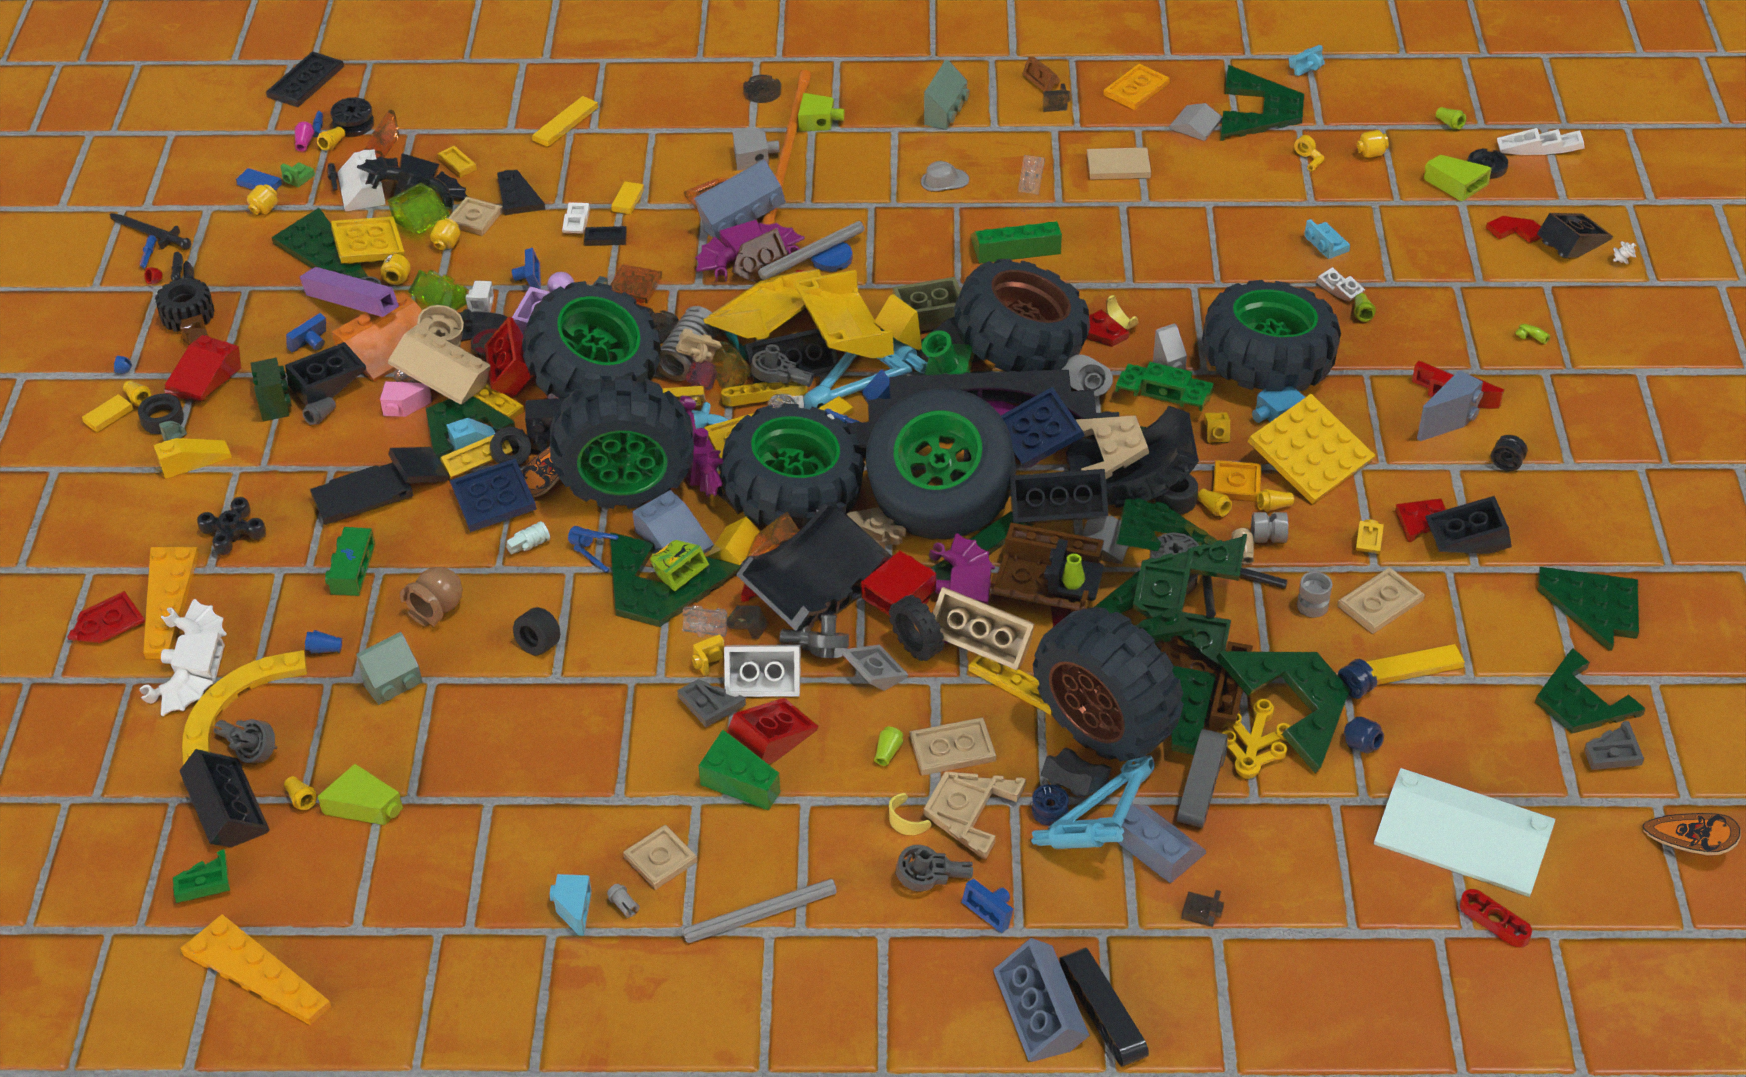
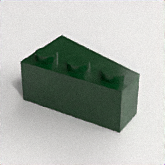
M277 357L251 362L253 383L255 384L254 390L263 422L288 417V407H292L290 395L285 394L289 392L287 380H282L286 378L284 366H279Z

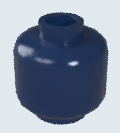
M1365 717L1354 718L1346 724L1344 729L1347 745L1363 753H1371L1379 749L1384 740L1381 725Z

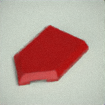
M123 591L81 611L76 619L77 623L74 629L69 632L67 638L68 640L102 643L145 622V619L127 593Z

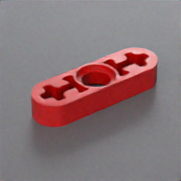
M1468 889L1463 892L1459 906L1464 914L1514 947L1521 948L1529 944L1532 935V927L1529 923L1477 889ZM1498 914L1502 917L1503 921L1494 922L1489 919L1488 915ZM1519 931L1523 933V934H1519L1518 936L1514 934V933H1518Z

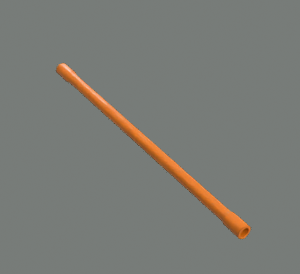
M802 70L799 75L798 87L775 174L781 187H783L798 127V113L803 93H806L811 79V73L808 70ZM777 208L765 214L762 224L775 223L774 219Z

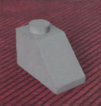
M1174 323L1157 329L1155 332L1153 363L1186 370L1187 354L1177 325Z

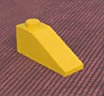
M175 438L154 445L165 479L232 458L225 440Z

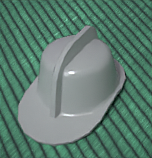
M936 161L927 167L926 174L921 179V185L928 191L962 188L969 182V176L964 171L954 168L952 164L945 161Z
M1086 355L1070 357L1066 366L1062 368V370L1069 369L1072 388L1078 391H1094L1095 397L1106 393L1113 382V375L1110 369Z

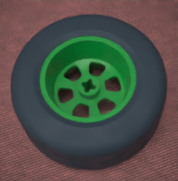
M927 389L899 400L879 418L870 434L866 449L868 477L875 499L883 513L889 519L894 520V524L906 528V532L928 539H951L957 533L960 536H965L984 527L1006 505L1010 497V476L1016 475L1011 436L1000 414L982 398L958 389ZM952 442L953 445L949 449L940 448L939 443ZM927 446H930L932 449L927 456L917 454ZM964 449L969 450L972 459L969 462H958L956 454ZM913 465H924L927 471L920 477L915 478L911 473V467ZM955 471L965 473L963 477L955 482L950 478ZM933 478L943 480V485L933 486L928 484Z

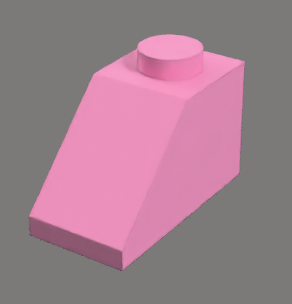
M388 381L385 382L380 398L383 416L406 417L432 403L433 400L430 387L423 383Z

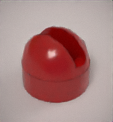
M155 267L146 268L144 273L146 283L158 284L163 278L161 270Z

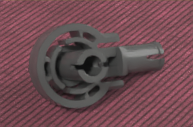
M767 345L765 350L757 352L752 358L751 372L761 381L767 383L782 382L785 384L793 381L810 387L813 382L814 374L796 368V363L789 361L784 354L780 353V348L776 345Z
M821 615V632L811 631L810 626H805L800 631L782 629L780 632L781 644L801 645L803 650H808L813 655L822 658H839L843 656V649L849 647V634L836 632L837 615Z
M254 719L247 721L238 720L236 725L241 727L224 720H219L215 724V726L222 728V730L214 728V733L227 738L231 743L229 747L235 750L236 755L243 762L263 763L270 757L273 749H277L274 730L265 721Z
M912 845L901 852L896 863V875L905 887L914 891H927L936 884L946 885L948 877L971 879L973 867L970 866H973V863L971 861H950L945 853H936L933 849L924 845Z

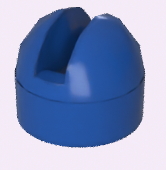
M117 355L114 362V372L121 374L129 372L132 367L130 359Z

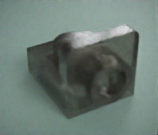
M1065 83L1061 84L1060 90L1043 91V112L1067 110V102H1070L1071 97L1070 91L1066 90Z
M736 606L725 621L729 629H747L753 639H759L769 625L759 606Z
M1216 890L1214 898L1188 891L1181 919L1213 927L1216 917L1221 918L1225 902L1220 901L1221 891Z

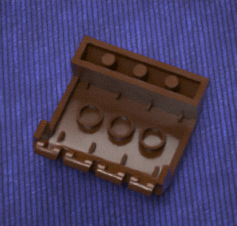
M1011 523L1005 538V553L998 573L993 574L989 593L1072 610L1087 609L1090 604L1088 600L1089 591L1084 590L1082 599L1049 594L1048 580L1044 579L1047 565L1051 566V562H1049L1050 552L1052 548L1056 549L1058 539L1068 541L1067 557L1070 554H1078L1081 556V560L1094 563L1101 562L1104 540Z
M1174 636L1169 642H1156L1155 645L1161 652L1166 653L1173 666L1216 674L1204 729L1216 732L1235 724L1243 689L1223 666L1222 668L1218 667L1191 647L1177 645L1178 636ZM1228 641L1226 651L1252 652L1253 646Z

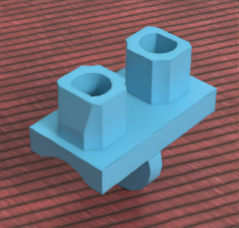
M1317 45L1289 57V66L1294 69L1295 75L1300 76L1308 71L1318 70L1325 64L1322 57L1323 46Z

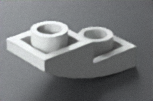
M1333 267L1318 276L1316 280L1325 290L1349 302L1357 294L1364 293L1365 291L1351 276L1345 279Z

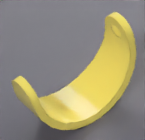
M1114 295L1108 297L1106 300V312L1110 317L1127 330L1139 324L1136 316L1129 319L1125 315Z
M906 793L898 794L891 798L889 802V820L896 831L905 835H917L931 827L932 823L929 820L911 822L902 819L894 812L898 806L908 799Z

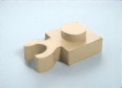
M875 512L862 525V529L879 541H883L886 537L892 544L899 545L900 536H906V528L899 525L894 526V520Z

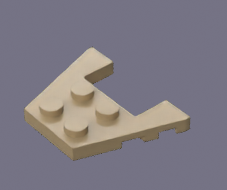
M1136 416L1076 420L1084 432V437L1095 435L1104 462L1081 468V470L1105 469V477L1107 479L1112 476L1113 471L1121 466L1125 468L1149 454L1148 446Z
M945 772L924 808V816L978 856L986 859L995 844V835L973 827L991 794L1017 802L1026 786V779L1016 777V781L1003 780L1004 776H993L992 779L979 778L978 774Z

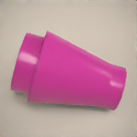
M299 122L295 126V148L301 152L307 150V146L314 135L313 126L308 122Z

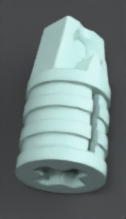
M540 521L531 527L515 533L514 537L507 540L506 547L511 555L522 550L527 551L549 541L550 534L545 524Z

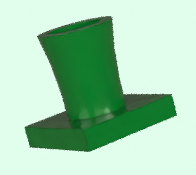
M934 331L928 334L922 342V351L929 357L925 375L970 373L975 356L970 345L952 344L950 335L945 331Z

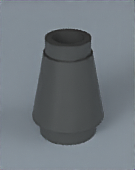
M327 397L308 404L302 412L303 417L311 425L320 424L336 408V403L331 397Z

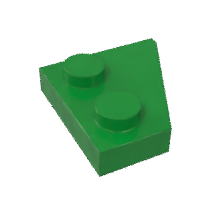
M225 849L216 852L218 857L205 864L201 861L191 869L173 877L176 903L230 891Z

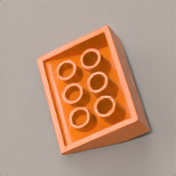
M404 292L395 296L399 307L387 315L381 317L366 312L332 331L335 346L345 342L366 365V370L362 373L373 382L396 370V368L388 364V360L403 335L417 325L418 316L422 312L418 304Z

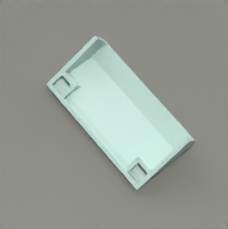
M1400 768L1375 837L1374 845L1530 897L1556 819Z

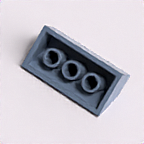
M765 160L756 163L694 198L704 230L712 238L715 236L719 240L720 230L756 220L786 203L782 187Z
M1030 938L993 969L1028 1061L1033 1062L1070 1052L1090 1036L1052 945Z

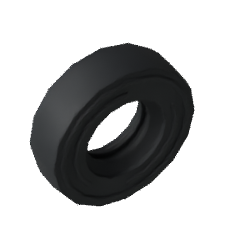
M502 428L494 434L490 441L491 456L498 464L516 458L520 466L526 462L531 452L529 437L518 428ZM508 439L516 441L519 446L518 453L512 456L505 454L502 450V443Z

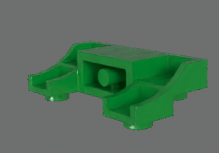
M1149 362L1147 368L1127 364L1125 371H1122L1119 376L1115 391L1119 392L1120 389L1133 391V396H1137L1141 389V395L1177 403L1180 404V407H1184L1185 404L1197 406L1199 411H1202L1206 402L1210 401L1214 383L1193 379L1192 371Z

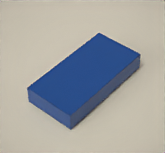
M247 168L236 179L237 185L252 190L257 185L264 186V184H267L274 190L282 185L281 178Z

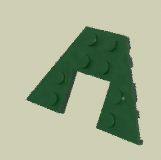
M1228 65L1225 94L1264 97L1263 114L1223 111L1220 141H1224L1225 137L1233 135L1243 137L1247 134L1266 132L1267 128L1274 126L1284 128L1289 125L1302 124L1304 93Z
M1136 498L1135 500L1125 499L1115 543L1159 551L1161 542L1156 537L1154 531L1185 534L1193 538L1199 546L1203 544L1212 545L1215 541L1219 540L1170 509L1166 504L1161 502L1153 504Z
M610 533L619 537L618 540L610 539L615 611L616 615L661 627L669 622L672 617L684 612V608L692 602L698 603L710 595L712 590L722 587L724 581L737 574L741 569L740 565L706 557L709 565L674 591L665 583L639 577L655 550L654 543Z
M1242 534V537L1223 542L1222 540L1215 541L1212 545L1203 544L1188 548L1186 552L1174 555L1169 553L1160 558L1143 560L1133 602L1135 610L1151 619L1168 609L1178 608L1195 627L1197 637L1194 638L1191 634L1178 636V639L1220 668H1222V665L1218 662L1216 656L1219 652L1226 651L1231 620L1217 617L1209 618L1205 615L1183 612L1190 573L1239 581L1247 534Z
M1140 570L1094 607L1106 608L1109 614L1114 612L1121 614L1133 608ZM1178 608L1168 609L1156 617L1144 619L1135 625L1138 629L1143 628L1155 639L1154 644L1161 641L1169 642L1174 636L1191 634L1193 638L1197 637L1195 627Z
M1219 652L1216 659L1248 696L1277 678L1282 677L1311 710V714L1288 727L1281 735L1313 772L1317 773L1325 759L1349 694V687L1318 652Z

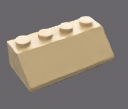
M416 325L403 335L388 360L389 365L461 405L486 386L491 366L480 358L471 355L462 348L453 345L419 325Z
M942 587L933 611L936 622L940 624V631L944 635L942 640L1017 670L1023 664L1035 624Z

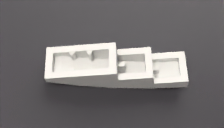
M1535 128L1497 138L1500 152L1505 154L1547 155L1585 149L1580 130L1560 135L1559 129L1539 134L1538 129Z

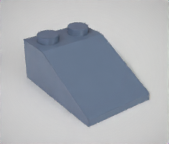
M1459 370L1423 406L1417 439L1423 441L1465 427L1470 420H1475L1480 410L1478 403L1483 396L1481 391L1483 381Z
M671 490L632 511L635 532L645 541L654 543L655 549L664 548L674 540L699 545L704 553L710 551L714 545L686 504Z

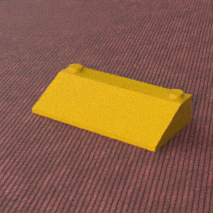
M815 269L773 276L766 280H761L704 318V323L745 338L756 337L757 340L769 337L770 332L806 308L794 286V281L821 276L820 270Z
M856 270L794 281L796 290L829 348L872 359L894 355L893 331H881L879 326L874 323L875 319L858 293Z

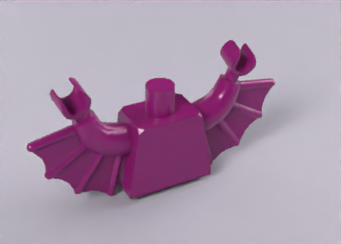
M757 220L719 231L720 240L714 236L709 243L701 246V253L695 257L698 262L696 272L716 269L715 280L718 281L717 277L723 275L725 276V281H727V264L731 261L735 263L741 244L777 228L789 255L800 249L794 244L804 240L805 237L795 233L792 227L785 228L777 223L758 224Z
M682 395L679 401L683 404L685 411L691 418L694 441L693 462L689 466V472L685 478L689 486L700 485V491H704L707 497H710L711 494L717 495L718 488L722 486L717 471L718 464H723V459L718 458L721 450H714L708 439L709 433L706 429H696L694 413H692L696 402L691 397Z
M958 533L955 534L951 549L945 551L942 543H935L933 546L934 550L929 551V558L937 561L943 557L945 561L953 566L951 580L936 581V594H940L942 587H945L989 605L991 570L995 569V566L989 560V552L981 549L977 545L976 540L965 539Z

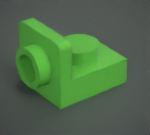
M299 162L293 167L284 163L280 166L283 180L298 188L315 176L313 168Z

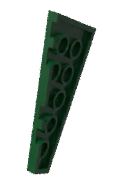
M317 208L272 236L274 245L312 269L318 267L355 278L368 277L358 262L353 264L341 263L331 223L320 208Z

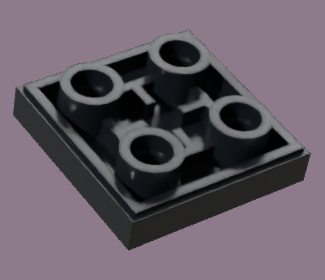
M431 447L389 449L388 455L406 483H436L448 480V472Z

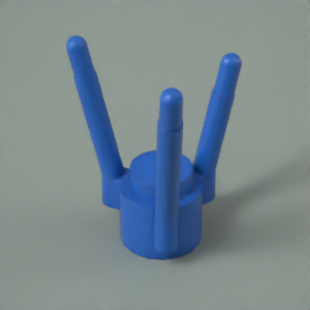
M573 526L568 533V541L574 544V550L582 553L605 572H609V568L586 551L584 547H588L592 543L593 538L618 540L619 537Z

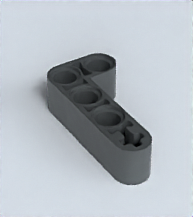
M1206 729L1201 730L1181 800L1177 822L1199 828L1204 827L1219 770L1225 761L1228 735Z

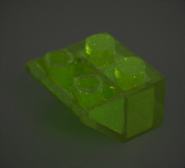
M422 183L388 200L395 223L416 234L423 233L426 229L434 226L437 221L450 217L448 210L435 191Z
M419 270L408 291L428 307L442 305L456 311L467 304L466 295L469 294L466 287L454 284L455 280L445 274L441 277L439 273L433 270L428 272Z

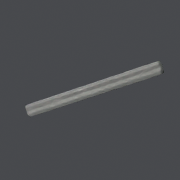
M857 221L760 268L758 274L762 280H766L862 233L865 228L861 221Z
M828 879L685 927L683 929V936L687 943H691L836 893V885L833 879Z

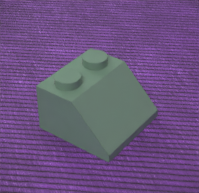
M401 632L356 654L364 687L378 705L422 683L419 665Z

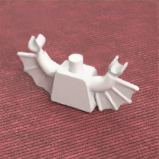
M194 599L185 617L180 618L173 608H167L170 614L168 617L161 616L168 627L177 625L179 629L185 632V635L178 637L175 649H163L161 653L162 663L171 664L175 672L168 682L159 685L157 689H153L149 685H143L140 688V692L145 695L141 698L150 704L156 702L158 696L162 695L161 716H165L172 711H184L190 703L199 700L208 687L215 684L225 647L221 637L226 636L227 633L222 628L223 617L213 612L212 605H202Z

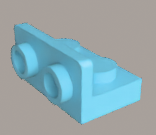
M1311 219L1306 221L1304 236L1328 259L1349 252L1350 244L1327 222L1317 225Z

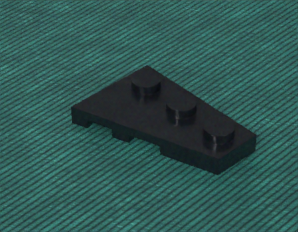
M518 170L497 172L505 215L545 210V203Z

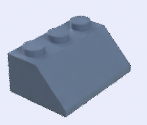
M1131 804L1122 824L1124 829L1122 836L1124 839L1118 843L1170 884L1206 854L1204 848L1147 805Z

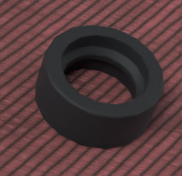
M155 394L142 401L138 407V416L142 427L152 434H162L159 424L162 422L174 421L181 425L184 420L181 403L177 397L171 394ZM160 410L172 411L171 413L163 417H150L152 414Z

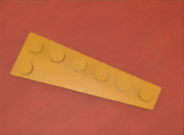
M151 547L143 651L145 659H161L163 649H173L178 627L177 625L168 627L161 616L168 617L170 614L167 608H173L178 616L182 617L199 556L197 547Z
M223 914L180 948L182 955L207 969L211 968L219 972L221 977L239 983L241 988L261 995L263 1000L272 1005L279 1006L283 1011L309 1025L331 1008L330 1001Z

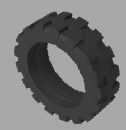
M907 595L890 606L889 615L891 617L889 620L893 624L892 629L897 634L899 642L903 643L904 649L910 652L915 659L927 661L943 650L944 641L942 639H944V635L940 631V624L936 622L935 615L929 611V607L925 603L923 604L921 599L915 598L914 595Z

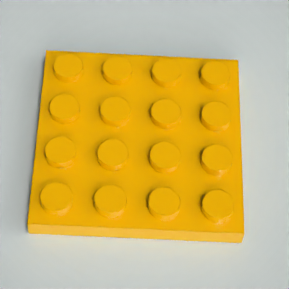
M1312 394L1251 435L1247 441L1312 505L1373 461L1376 456Z

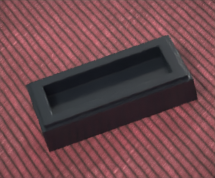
M627 226L585 227V246L626 245Z

